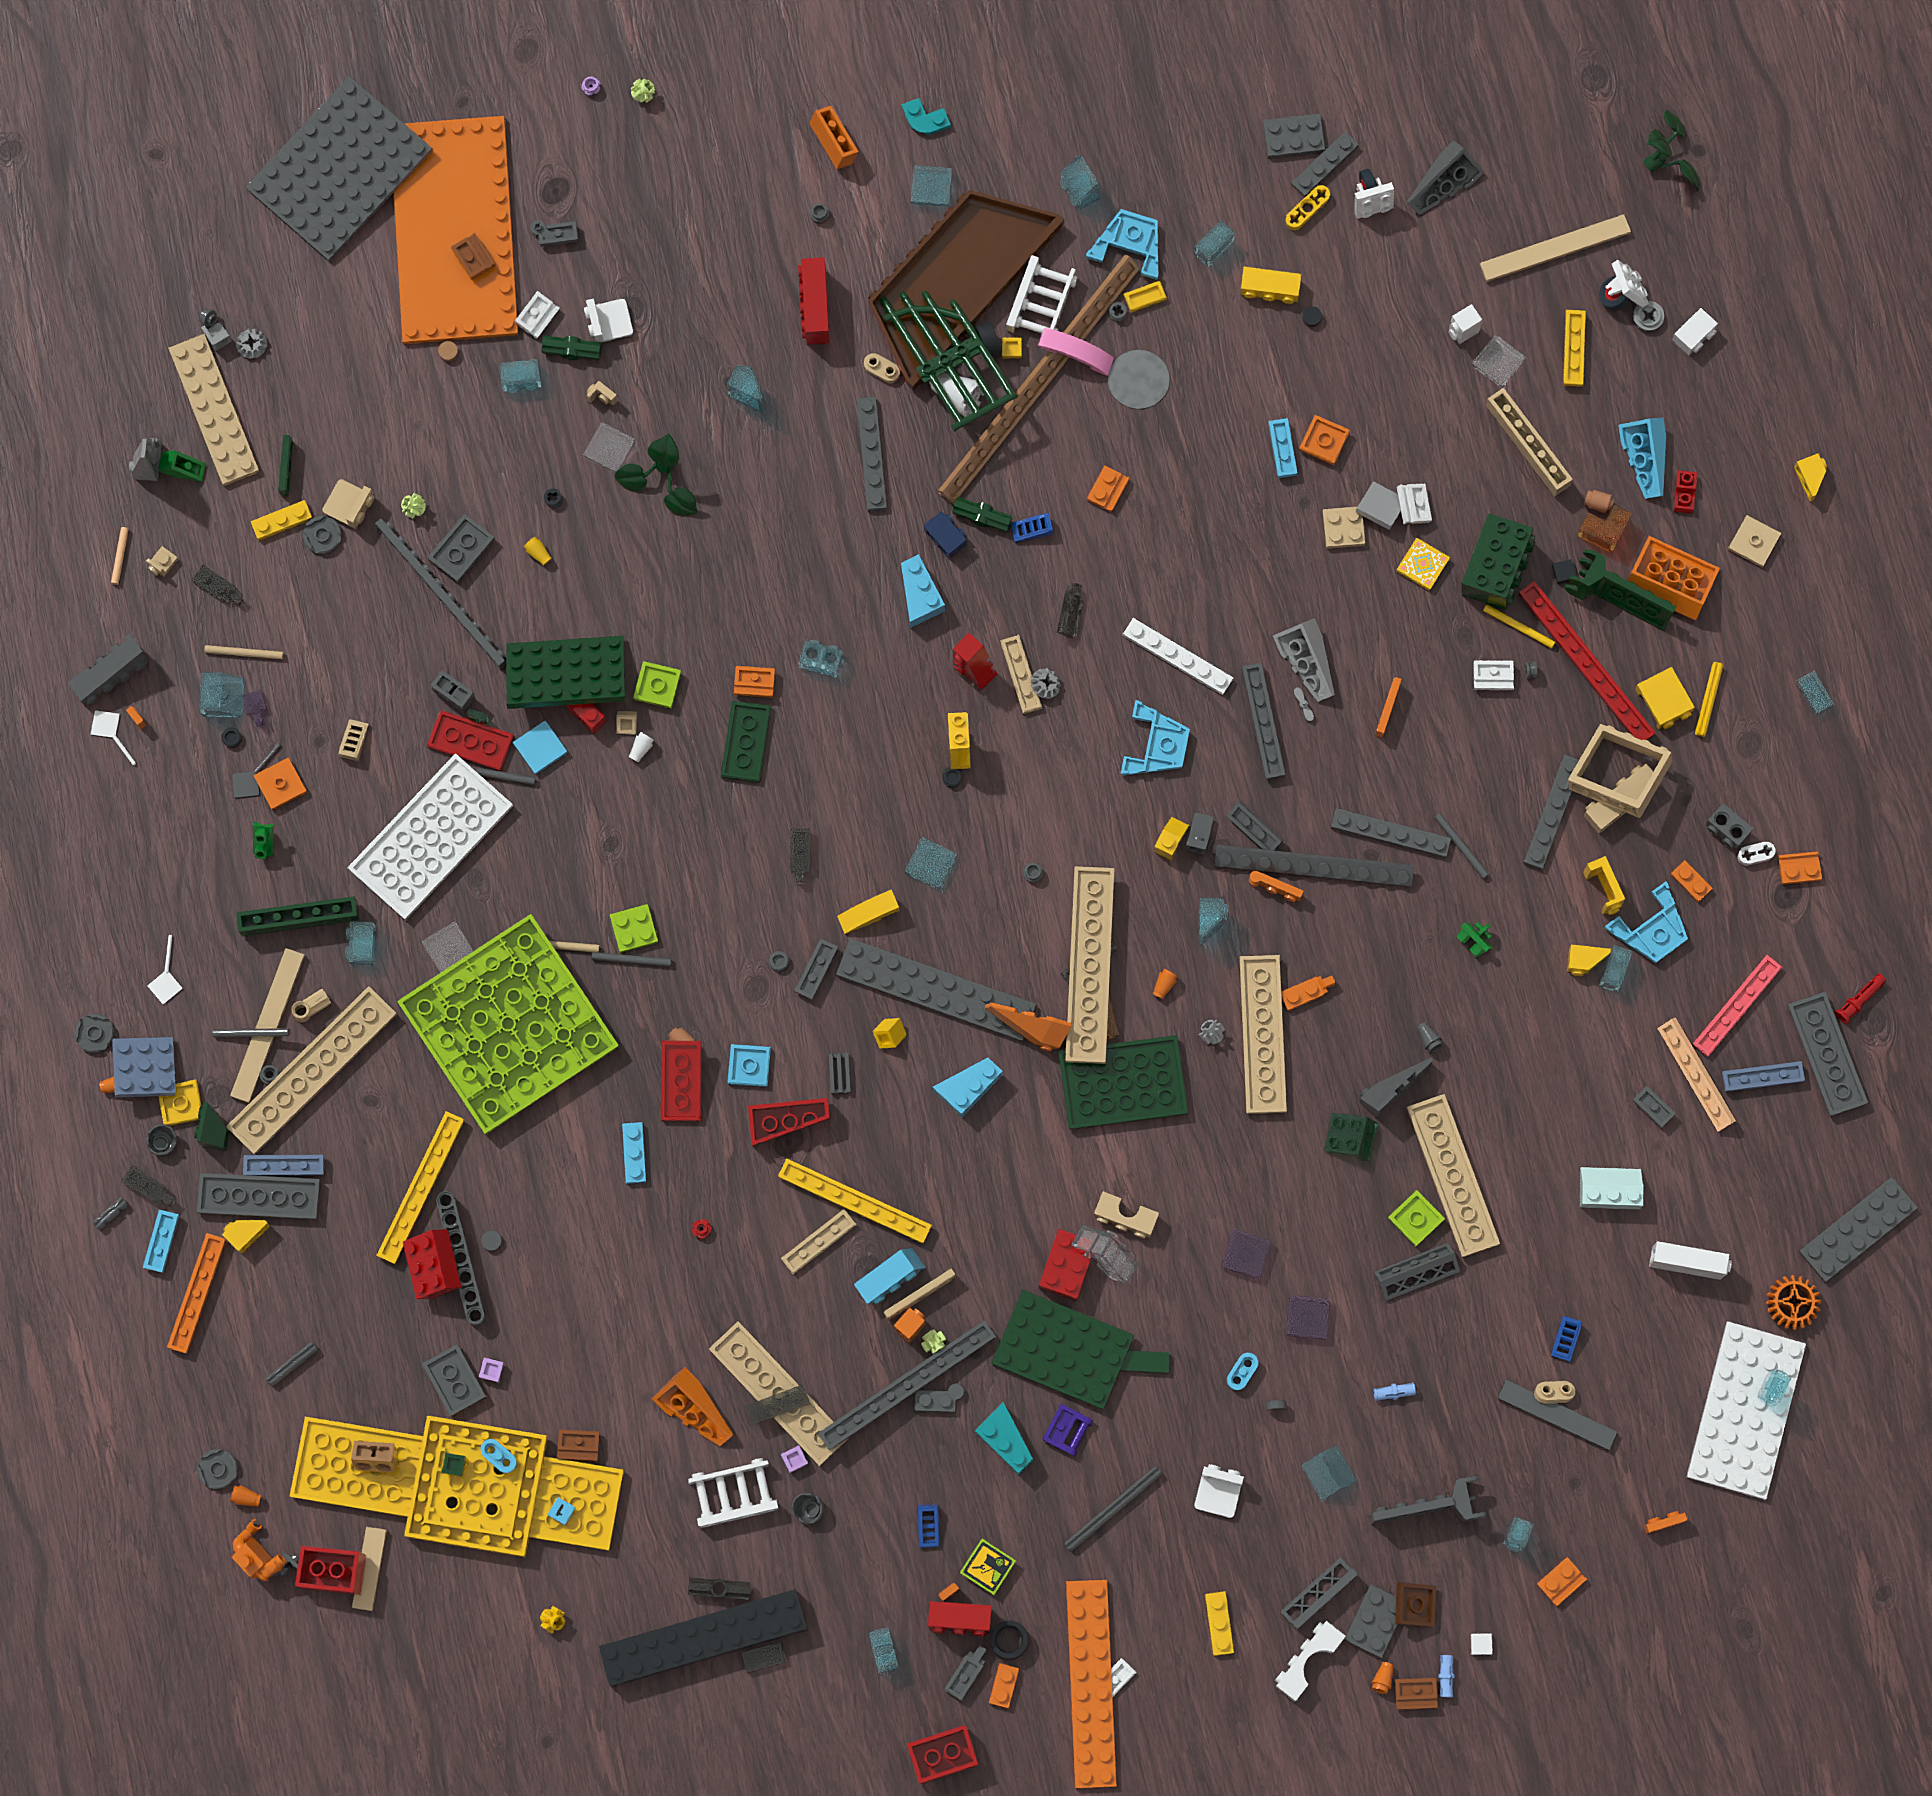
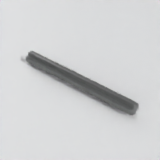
M1153 1467L1065 1542L1068 1550L1073 1551L1162 1475L1159 1468Z

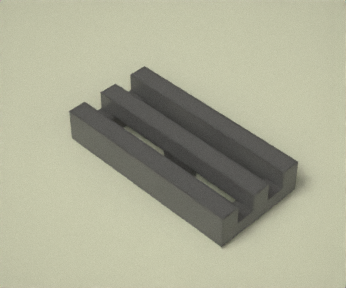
M849 1053L829 1054L831 1094L851 1093ZM841 1058H845L846 1089L842 1088ZM833 1059H837L838 1089H835Z

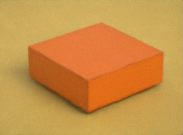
M130 706L126 710L140 730L146 726L145 721L135 708Z
M952 1583L939 1593L941 1601L945 1602L958 1592V1586Z

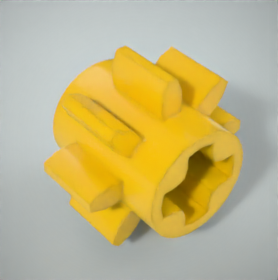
M554 1606L551 1609H545L540 1617L542 1622L540 1626L550 1633H553L554 1630H561L565 1624L563 1617L565 1613Z

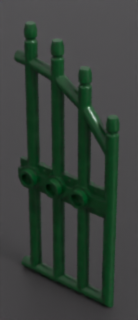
M927 291L922 292V297L928 306H914L909 296L905 292H901L900 298L906 308L895 311L892 305L889 304L888 299L881 297V304L888 313L883 315L885 322L893 321L920 366L915 368L924 384L929 381L932 383L955 420V423L951 424L954 432L1017 398L1016 393L955 299L950 301V305L954 309V311L938 307ZM919 313H933L954 347L943 352ZM911 314L937 355L935 358L926 361L899 317ZM944 317L961 321L971 338L960 343ZM980 353L1006 392L1005 396L997 400L971 358ZM965 363L990 404L979 409L954 367ZM945 372L949 374L973 412L972 414L964 418L961 417L937 379L938 376Z

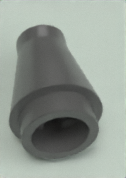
M1427 1022L1417 1027L1424 1047L1430 1053L1437 1051L1443 1046L1442 1038Z

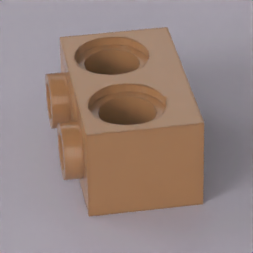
M354 1441L351 1460L355 1470L395 1473L398 1453L394 1443Z

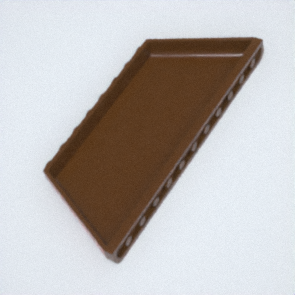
M972 190L959 196L956 201L957 204L953 208H948L944 218L932 226V231L929 235H924L920 239L918 247L911 249L906 256L907 259L903 263H898L893 270L894 273L890 277L887 276L882 281L878 291L874 290L868 297V304L909 387L915 390L923 382L915 369L920 364L893 321L885 322L883 315L888 313L881 304L880 298L886 297L895 311L906 308L900 298L901 292H905L909 296L914 306H928L922 297V292L927 291L938 307L954 311V309H952L950 301L955 299L972 326H974L1028 266L1031 255L1037 256L1064 225V218L1059 214ZM919 313L943 352L953 348L954 346L934 314ZM911 314L899 317L926 361L935 358L937 355ZM944 317L960 341L967 334L961 321Z

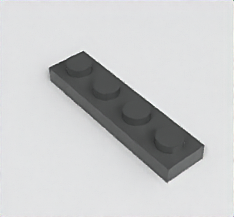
M1344 132L1291 182V186L1305 198L1356 150L1359 144Z

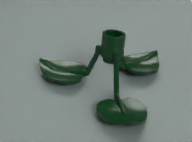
M1666 109L1664 111V118L1673 130V135L1666 141V138L1658 129L1652 130L1647 145L1656 148L1657 151L1644 159V163L1651 172L1660 167L1665 169L1671 165H1679L1682 173L1699 191L1700 182L1698 174L1687 160L1683 159L1682 161L1676 160L1666 163L1667 157L1670 158L1672 156V151L1668 144L1677 134L1682 138L1686 135L1685 127L1680 119Z
M670 434L653 441L649 445L648 455L656 463L647 472L643 473L642 467L637 464H626L616 471L614 475L616 481L630 491L643 490L647 485L645 477L655 468L660 473L668 472V492L670 494L664 498L666 507L678 515H692L698 511L696 499L688 489L676 488L672 491L673 469L671 467L677 465L679 451Z

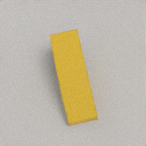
M891 889L854 906L837 917L844 934H848L899 911V906Z

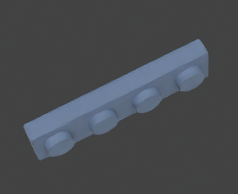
M1802 1061L1722 1071L1725 1092L1805 1081Z
M244 1155L243 1175L324 1176V1155Z

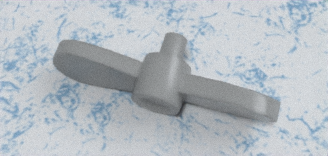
M1296 687L1294 695L1300 702L1299 705L1303 709L1305 719L1311 722L1314 719V715L1308 707V702L1304 699L1302 690Z

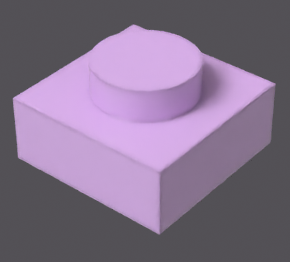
M484 1358L479 1378L499 1383L504 1363Z
M799 1445L781 1454L790 1473L808 1465Z

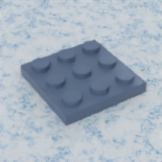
M173 1037L112 1039L115 1097L176 1095Z

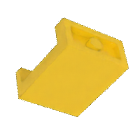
M1672 667L1637 684L1635 688L1638 696L1641 695L1655 718L1658 729L1662 727L1667 729L1675 724L1674 721L1680 718L1681 720L1689 718L1695 708Z
M948 713L951 769L971 768L968 713Z
M1606 856L1588 863L1583 872L1586 880L1597 875L1609 902L1605 903L1601 911L1602 914L1608 913L1613 915L1619 912L1625 897Z

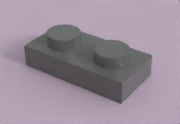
M1648 1086L1632 1100L1660 1128L1676 1114Z

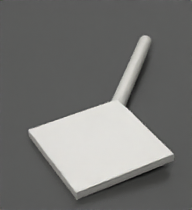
M95 710L91 735L113 738L132 765H136L134 759L116 736L120 714Z
M172 935L168 936L165 972L148 985L163 1005L183 989L169 973Z

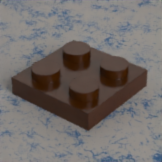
M1397 1583L1395 1624L1435 1627L1437 1586Z

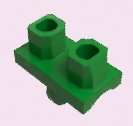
M253 823V854L255 858L266 859L267 856H273V824Z
M1465 922L1456 937L1463 944L1472 938L1476 943L1469 950L1476 957L1484 952H1489L1493 947L1482 935L1489 940L1492 935L1487 930L1491 926L1487 923L1483 927L1477 922L1474 926L1479 930L1478 932L1469 922Z

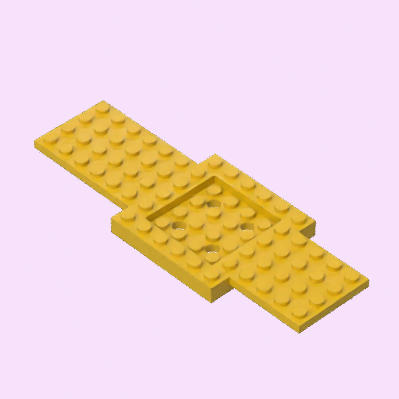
M427 1416L423 1436L305 1417L290 1497L408 1517L404 1534L406 1538L526 1558L529 1538L609 1551L624 1470L545 1457L548 1441L547 1435ZM487 1439H494L505 1447L517 1460L514 1471L503 1473L502 1475L495 1474V1466L481 1454L482 1443ZM354 1441L394 1443L398 1453L395 1473L355 1470L351 1460ZM491 1446L488 1448V1453L492 1454L495 1452V1447ZM445 1453L466 1456L462 1477L442 1473ZM505 1460L503 1465L508 1467L510 1460ZM451 1497H455L458 1500L455 1508H448L447 1500ZM557 1497L576 1507L566 1525L547 1515ZM490 1504H496L498 1507V1511L494 1515L487 1513V1507Z

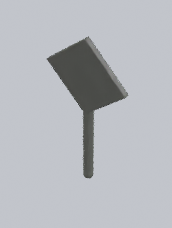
M279 743L255 771L232 774L234 798L259 796V785L253 775L257 774L281 746Z

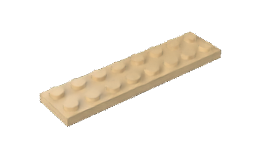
M205 334L169 347L223 486L259 473L260 471Z
M1280 955L1240 956L1246 1114L1286 1113Z
M1445 1094L1408 1106L1406 1108L1461 1257L1463 1258L1500 1245Z
M739 1322L733 1325L709 1348L713 1355L819 1467L848 1440L846 1439L830 1451L827 1449L818 1433L834 1422Z

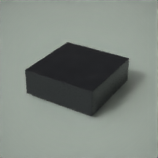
M1572 559L1552 564L1557 584L1569 581L1570 576H1576Z

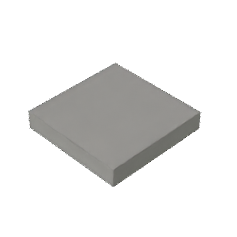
M1373 481L1355 512L1390 530L1401 512L1398 494Z

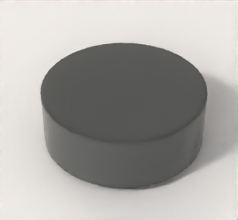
M782 951L773 952L769 957L770 967L777 972L784 971L789 965L786 953Z
M487 1231L483 1234L481 1243L486 1250L495 1251L500 1248L502 1239L496 1231Z
M1273 1400L1266 1403V1410L1268 1411L1287 1409L1285 1400Z

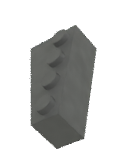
M130 633L124 637L126 639L121 645L116 643L111 647L109 655L100 656L95 661L93 668H85L68 682L84 706L93 704L98 699V696L103 693H109L114 689V685L119 682H125L133 672L141 671L146 667L149 660Z

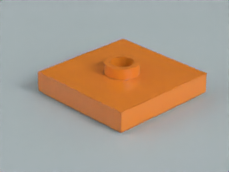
M1314 415L1299 447V451L1335 465L1350 430Z
M289 757L253 775L271 810L307 793Z

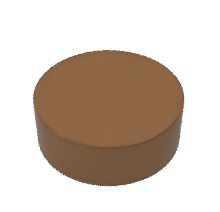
M446 341L439 346L438 352L442 360L450 362L457 358L458 349L455 343Z

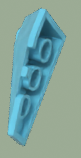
M1651 418L1620 424L1621 445L1629 455L1630 460L1628 461L1636 471V479L1645 499L1663 496L1666 451L1664 418Z

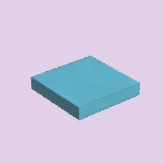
M543 721L513 742L535 775L568 753L546 721Z
M731 1044L728 1085L768 1087L771 1047Z

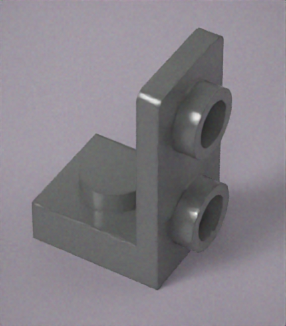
M1201 813L1194 814L1186 851L1205 855L1214 819L1213 816Z

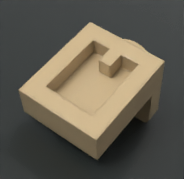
M600 381L595 385L592 384L587 390L586 396L590 403L597 396L603 403H609L612 406L618 401L617 394Z
M162 546L152 559L148 558L146 560L149 566L148 570L156 576L160 574L165 577L178 561V557Z

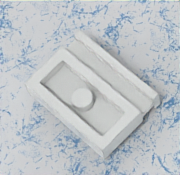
M537 291L514 323L537 339L560 307L554 305L552 301Z
M1425 484L1399 485L1397 492L1403 524L1431 522L1432 517Z
M1513 661L1473 662L1474 690L1514 689Z

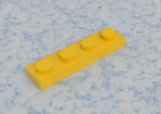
M1566 310L1563 386H1583L1586 311Z

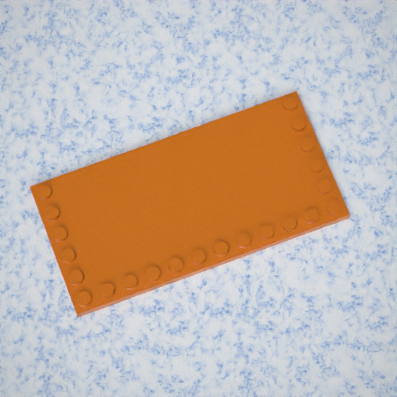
M493 116L405 123L406 126L431 146L433 151L394 192L403 344L518 335V325L514 323L517 319L505 117ZM476 233L494 261L495 266L471 280L451 246Z

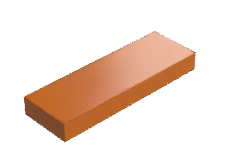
M1395 677L1393 679L1375 735L1377 737L1383 738L1402 680Z

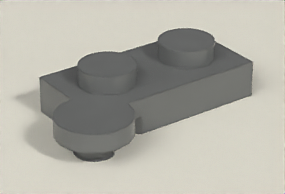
M536 220L530 226L531 232L539 236L540 247L578 242L576 221L545 226L543 221Z
M952 1384L948 1391L918 1390L915 1392V1411L955 1413L956 1400L962 1398L964 1389L960 1384Z

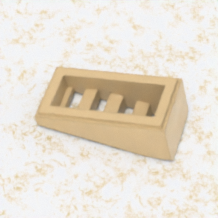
M349 719L339 749V757L359 761L369 726L368 723ZM356 726L361 727L363 729L362 731L353 730L352 727ZM351 733L357 734V735H360V737H359V738L352 737V736H350V734H351ZM351 740L358 743L357 745L348 743V741ZM346 748H353L355 749V752L346 750Z

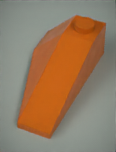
M996 1003L985 1005L987 1011L1033 1044L1041 1046V1050L1048 1052L1060 1048L1072 1024L1050 1016L1037 1018L1035 1013L1029 1011L1017 1013L1018 1009Z

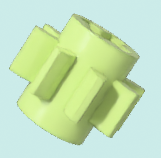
M644 78L642 81L638 79L633 83L634 86L631 88V94L636 101H640V103L645 101L647 103L653 99L652 95L655 93V88L651 81Z
M413 493L412 497L409 495L405 496L401 503L402 512L412 519L415 515L421 516L426 508L425 500L416 493Z
M933 1329L922 1337L924 1342L921 1344L926 1353L931 1351L932 1354H935L945 1347L943 1342L946 1341V1338L942 1331L937 1333Z

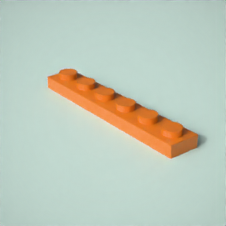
M206 1233L167 1346L168 1349L188 1354L226 1243L225 1238Z

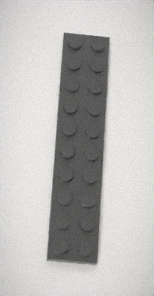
M852 938L848 941L836 976L1021 1042H1023L1024 1036L987 1011L985 1005L996 1003L1018 1009L1017 1013L1022 1011L1034 1013L1036 1007L1035 1003Z

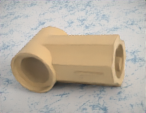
M320 989L303 1001L293 1004L292 1014L294 1019L300 1023L307 1022L311 1016L329 1006L331 1001L324 990ZM300 1008L307 1010L302 1016L296 1014Z

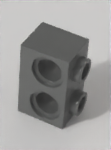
M443 670L430 685L434 693L463 713L466 712L476 699L473 691Z
M1724 803L1705 824L1711 834L1718 835L1723 839L1722 842L1728 848H1734L1735 850L1754 829ZM1716 818L1724 819L1725 825H1718ZM1731 831H1738L1741 837L1734 838L1731 835Z

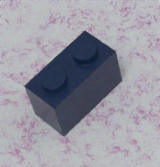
M941 511L924 525V532L944 555L950 559L967 545V536L961 528L957 529L953 525L955 522L949 514L945 515Z

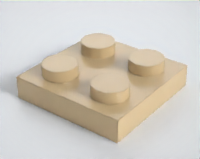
M1357 507L1323 509L1326 549L1365 546L1363 516L1355 512Z

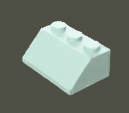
M1580 1167V1208H1642L1643 1181L1641 1169Z

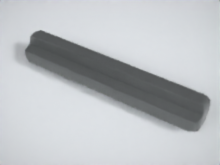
M310 1342L267 1376L266 1381L269 1385L275 1386L318 1351L316 1345Z

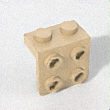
M340 479L322 509L323 513L356 529L358 524L363 521L367 508L373 503L374 494L366 486L361 489Z

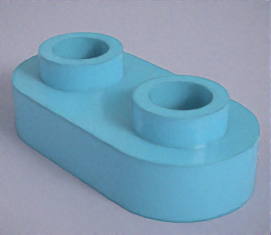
M1242 1354L1227 1377V1384L1232 1390H1242L1258 1367V1359L1254 1354ZM1246 1360L1252 1363L1250 1367L1244 1365ZM1235 1377L1240 1378L1241 1382L1239 1384L1233 1382Z
M487 1439L482 1443L481 1454L503 1473L514 1471L517 1460L513 1454L494 1439ZM491 1446L495 1447V1452L492 1454L488 1453V1448ZM505 1460H510L508 1467L503 1466Z

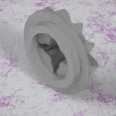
M1648 301L1649 304L1643 308L1637 305L1633 312V321H1635L1638 328L1640 327L1644 331H1654L1661 326L1664 320V311L1659 304ZM1653 312L1651 317L1653 320L1648 319L1644 321V313L1650 314Z
M248 328L244 332L241 331L237 338L236 347L243 357L249 359L257 358L265 352L267 339L258 329ZM250 337L253 341H257L253 344V350L249 344H246L249 342Z
M1040 668L1031 677L1033 691L1039 697L1045 699L1055 697L1062 686L1060 684V677H1057L1055 671H1050L1048 668ZM1046 677H1047V679H1048L1047 681H1048L1049 683H1051V684L1047 687V689H1046V684L1042 682V681H1044V680L1046 679Z

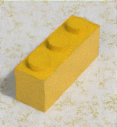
M1244 267L1240 295L1251 299L1261 297L1266 301L1282 300V302L1288 304L1298 302L1301 274Z

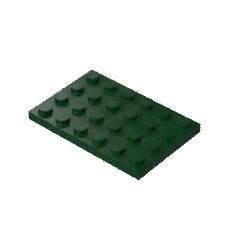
M624 636L506 643L507 709L625 701Z
M1177 1035L1106 1044V1064L1066 1062V1050L1058 1051L1069 1130L1188 1115Z
M1022 1289L991 1364L1104 1410L1133 1341L1134 1334Z

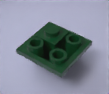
M204 1102L203 1107L199 1108L198 1119H200V1124L195 1128L194 1138H197L196 1141L202 1148L226 1151L230 1131L210 1104Z

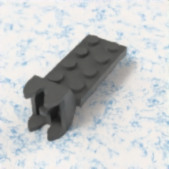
M1478 1476L1457 1479L1454 1482L1449 1498L1445 1494L1436 1496L1433 1501H1427V1498L1416 1500L1413 1505H1407V1502L1396 1504L1393 1509H1387V1506L1376 1508L1370 1515L1371 1525L1452 1509L1463 1523L1483 1519L1487 1516L1486 1512L1472 1513L1470 1501H1475L1476 1497H1469L1466 1484L1477 1482L1479 1478Z

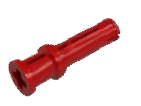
M1877 973L1853 998H1848L1846 1004L1840 1010L1837 1009L1835 1011L1836 1017L1842 1023L1848 1024L1850 1022L1849 1019L1861 1011L1864 1003L1887 983L1885 977Z

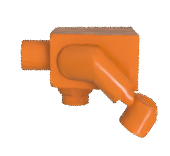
M253 1519L246 1526V1530L244 1529L234 1539L233 1551L235 1554L232 1556V1559L250 1578L269 1581L268 1578L282 1570L287 1561L280 1554L272 1558L255 1538L251 1537V1535H255L262 1528V1524L259 1527H255L253 1522L256 1519Z

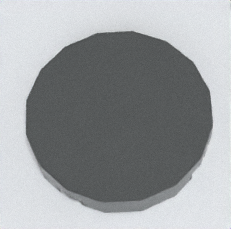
M318 516L307 522L303 532V539L310 551L315 554L325 555L332 553L338 548L342 540V532L339 524L334 519Z
M89 1014L78 1021L74 1037L77 1044L84 1051L100 1053L111 1046L112 1039L115 1038V1029L105 1016Z
M210 1450L199 1461L197 1467L198 1477L204 1485L211 1489H225L237 1478V1461L226 1450Z

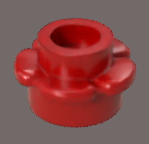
M701 1219V1221L696 1220L692 1225L693 1235L700 1239L706 1238L712 1231V1227L705 1219Z

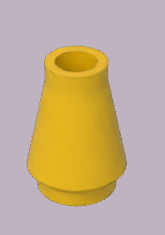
M533 537L524 545L525 552L543 566L552 559L540 539Z

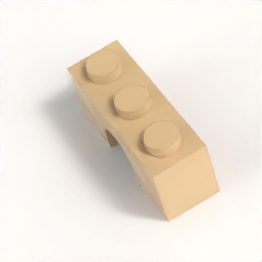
M1104 1191L1102 1192L1094 1213V1217L1097 1218L1096 1221L1108 1225V1222L1116 1225V1229L1124 1232L1127 1230L1133 1231L1135 1236L1142 1239L1151 1237L1159 1216L1158 1212L1140 1206L1135 1216L1124 1217L1119 1211L1122 1198Z

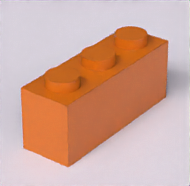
M832 106L816 110L809 124L835 168L840 169L853 164L859 151Z

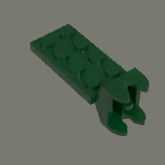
M1584 550L1583 554L1588 559L1581 558L1579 562L1588 571L1580 570L1579 575L1584 579L1570 576L1568 580L1573 585L1566 584L1565 590L1581 601L1595 593L1596 596L1664 631L1676 606L1667 600L1655 596L1652 592L1638 587L1635 583L1626 581L1619 577L1618 574L1607 571L1605 556L1593 550Z

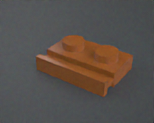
M476 233L451 246L471 280L495 266L494 261Z
M559 1429L557 1459L598 1462L600 1432Z
M1436 1678L1395 1679L1396 1710L1438 1708Z

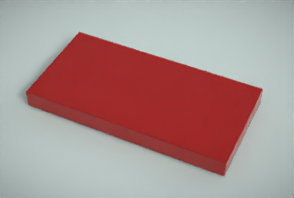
M440 710L427 747L452 756L456 753L463 760L501 771L514 739V734Z
M661 1041V1121H701L702 1041Z

